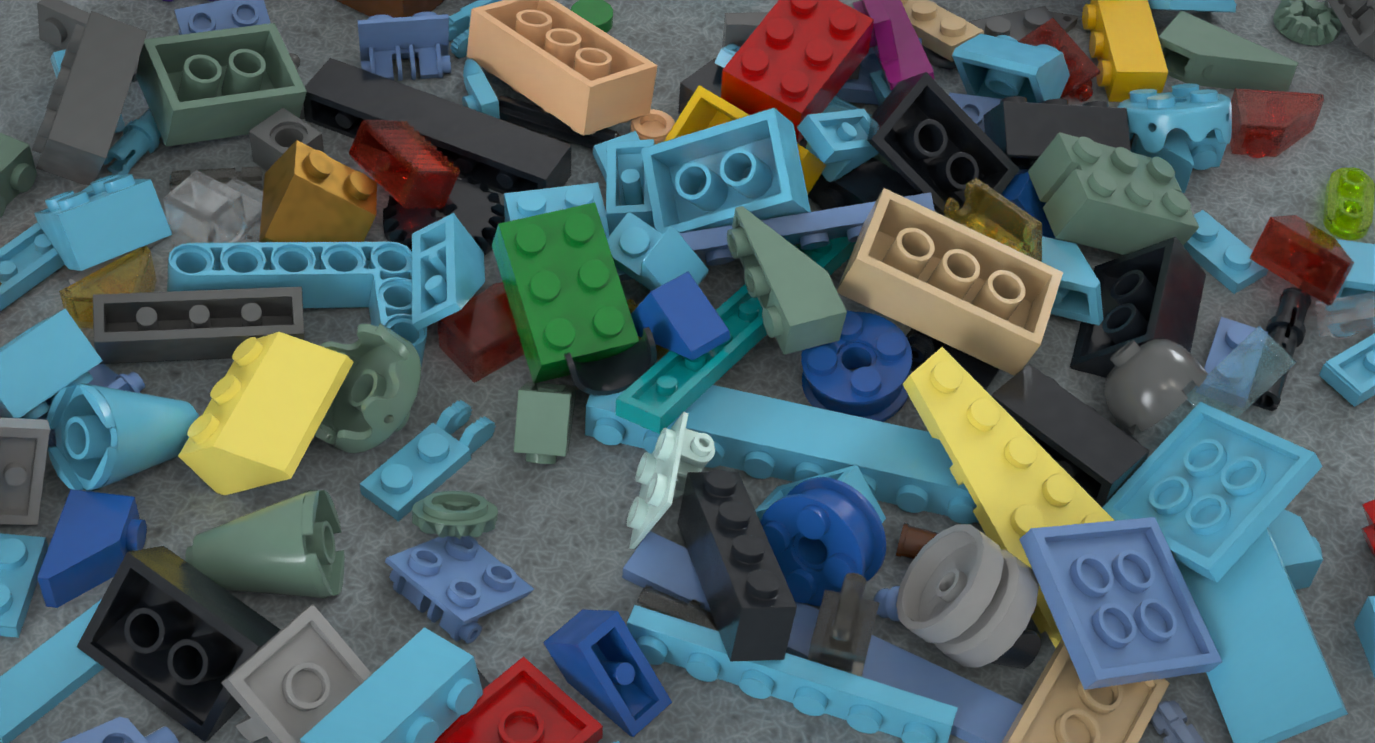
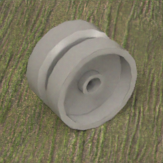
M956 524L939 532L923 546L909 565L899 587L896 602L898 619L907 629L926 642L934 643L940 651L962 667L979 668L997 660L1014 645L1026 629L1036 607L1039 585L1033 570L1006 549H1001L997 543L971 524Z

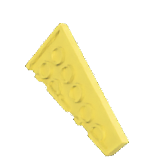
M943 347L928 358L904 381L903 386L931 437L941 441L953 465L949 469L958 486L964 484L977 507L973 510V513L983 531L1001 549H1006L1031 568L1019 540L1031 528L1115 521ZM1039 586L1035 613L1031 617L1040 634L1047 632L1056 649L1062 637Z

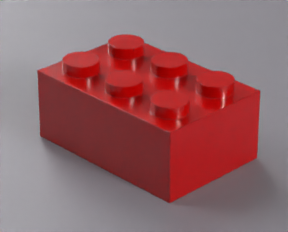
M778 0L722 71L721 98L749 115L772 108L777 109L794 124L797 144H799L804 136L798 130V125L809 114L823 113L869 53L874 19L839 0Z

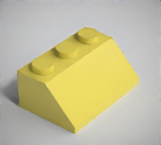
M276 332L260 338L251 337L246 339L234 351L232 355L234 362L225 377L220 379L210 392L212 399L204 413L189 427L187 432L189 438L178 457L208 486L221 495H229L291 479L354 363L347 355L282 332Z

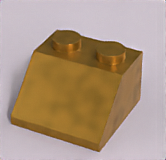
M296 140L265 173L259 242H364L376 217L377 181L360 171H355L332 159L324 152L315 150Z

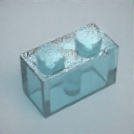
M1258 326L1207 375L1200 387L1196 385L1187 394V401L1194 408L1199 402H1203L1239 418L1296 364V361L1270 335Z

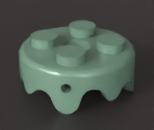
M381 323L378 326L370 324L358 325L357 336L359 339L352 344L330 341L320 345L345 354L354 362L314 435L344 452L353 454L366 452L380 445L394 432L401 430L409 419L411 407L418 393L421 363L417 350L411 342Z

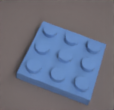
M1155 517L1031 528L1019 539L1084 690L1210 672L1222 663L1221 657Z

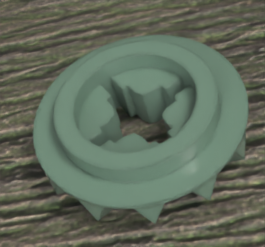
M1281 0L1273 17L1274 24L1282 35L1294 42L1310 46H1320L1333 42L1339 36L1342 23L1333 9L1328 8V1Z
M464 491L433 493L419 500L412 507V523L418 526L422 532L438 534L440 538L450 536L460 540L463 536L479 537L483 532L495 529L498 517V508L493 503L480 495Z

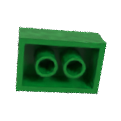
M595 202L498 224L492 248L534 384L571 375L564 359L565 353L570 352L573 361L592 362L617 355L639 342Z

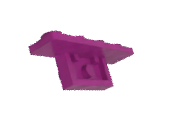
M859 0L852 3L854 9L874 19L869 48L873 47L891 90L894 89L899 81L927 72L935 79L933 68L901 0Z

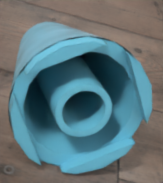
M83 383L67 386L60 389L54 397L48 412L47 420L50 429H55L56 447H48L49 457L57 476L68 488L95 491L178 457L189 438L187 435L189 427L200 416L190 403L182 400Z

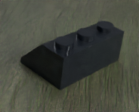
M927 72L899 81L872 115L867 141L919 194L931 192L934 209L939 214L972 230L1020 170Z
M1176 237L1095 266L1094 273L1100 281L1103 321L1099 326L1081 321L1070 364L1071 369L1106 378L1115 367L1110 358L1121 347L1132 340L1141 346L1154 339H1168L1182 345L1191 353L1206 274Z
M165 546L126 553L83 633L77 648L202 741L208 742L241 708L240 704L221 682L281 629Z

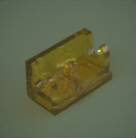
M977 178L968 182L964 194L966 202L959 211L958 202L951 197L948 198L944 208L945 217L1042 262V223Z

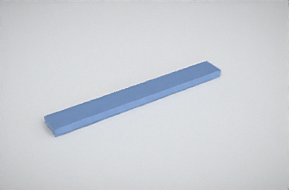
M650 531L623 567L622 578L714 621L688 549ZM795 602L797 609L786 653L958 707L951 734L968 743H1001L1023 706L812 606Z

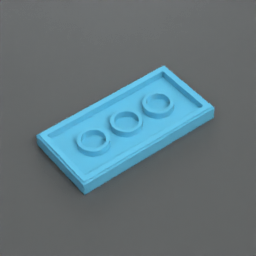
M1268 527L1218 583L1176 561L1222 660L1221 664L1210 672H1206L1233 743H1278L1348 714Z

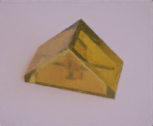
M146 245L59 291L63 308H66L79 328L93 329V294L154 292L157 279L151 250Z

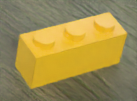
M1091 0L1090 4H1085L1082 12V25L1084 30H1090L1091 32L1089 52L1091 58L1098 59L1097 84L1099 87H1105L1108 101L1122 102L1130 99V91L1138 89H1155L1157 93H1162L1168 69L1148 0Z

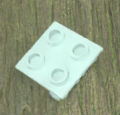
M683 412L671 429L663 428L657 439L654 451L652 453L645 452L639 462L635 481L641 483L639 497L637 496L634 499L627 517V527L633 528L629 549H635L672 505L673 499L679 498L684 493L687 472H701L715 455L714 441L711 436L686 428L689 413Z

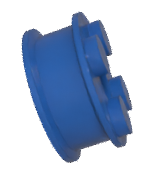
M846 310L847 314L839 341L802 350L803 392L812 407L884 422L903 407L909 396L903 383L911 374L912 350L910 343L902 330L888 319L872 313Z
M815 477L804 480L796 485L787 496L773 503L765 511L760 521L794 601L798 603L828 607L845 602L858 590L860 585L869 581L879 571L885 559L886 535L878 513L858 490L837 479Z

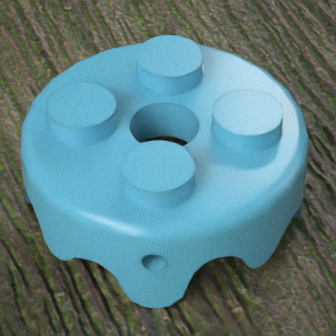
M1198 84L1172 86V92L1157 93L1155 89L1130 91V99L1122 101L1117 106L1118 108H1127L1130 141L1134 133L1137 134L1143 148L1149 153L1160 152L1165 146L1168 133L1174 128L1186 131L1188 138L1193 142L1202 141L1213 129L1216 139L1220 144H1229L1231 141L1232 105L1230 98L1218 94L1217 90H1199Z

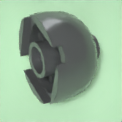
M1154 339L1139 346L1132 340L1121 347L1110 358L1115 367L1105 379L1104 395L1106 404L1117 423L1127 434L1133 436L1136 425L1143 432L1164 419L1184 403L1188 397L1182 389L1191 380L1200 387L1208 373L1195 357L1180 344L1168 339Z

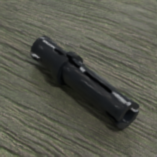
M1296 287L1287 288L1282 292L1276 315L1268 321L1265 330L1268 332V340L1248 396L1249 404L1269 411L1276 410L1280 404V397L1291 367L1295 349L1303 343L1306 333L1303 323L1312 300L1306 291Z

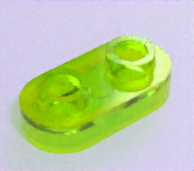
M1355 167L1339 168L1333 171L1326 186L1323 223L1331 234L1341 239L1357 240L1363 238L1368 233L1373 221L1375 184L1372 178L1363 170Z

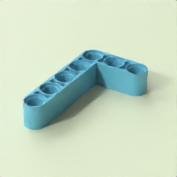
M397 242L186 243L174 247L169 253L167 292L302 287L303 308L369 307L371 325L378 326L381 323L411 342L419 354L422 367L427 327L417 331L412 325V251L403 244Z

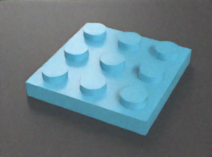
M1199 402L1102 508L1115 521L1155 517L1175 561L1218 583L1323 466L1314 452L1203 402Z

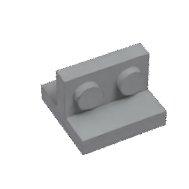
M0 417V524L38 525L50 433L48 420Z
M314 604L298 614L221 683L247 713L235 725L247 740L254 742L267 736L272 743H301L300 739L369 678L372 673Z

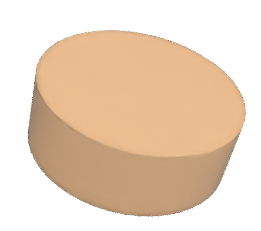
M651 109L649 114L631 120L630 132L636 131L640 140L654 139L655 145L665 140L675 121L669 114Z

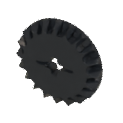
M434 172L430 180L426 181L415 177L412 186L400 185L398 194L390 195L388 206L383 208V230L387 241L403 244L411 251L412 233L443 218L442 216L436 217V210L440 213L443 212L445 216L454 213L482 249L484 255L493 249L492 243L498 224L505 222L504 205H501L498 193L490 192L487 183L475 184L471 175L462 180L457 179L454 172L447 178H439Z

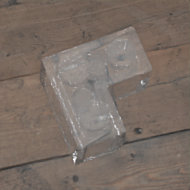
M196 170L163 198L168 224L173 234L171 235L173 248L186 243L259 242L263 192L235 177L224 185Z

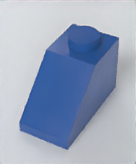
M70 489L37 576L46 607L58 608L115 576L127 552L143 549L147 534V524L145 520L139 517L135 497Z
M582 609L543 642L567 683L631 737H634L672 703L618 611Z

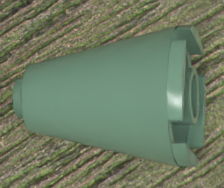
M326 490L305 491L199 533L194 537L193 545L186 549L185 561L225 590L326 599L329 596L339 595L343 587L344 550L335 551L333 535L342 533L335 505Z

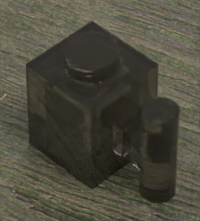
M857 573L846 574L840 593L825 589L808 654V660L861 677L863 676L879 608V602L863 598L867 581L862 575Z

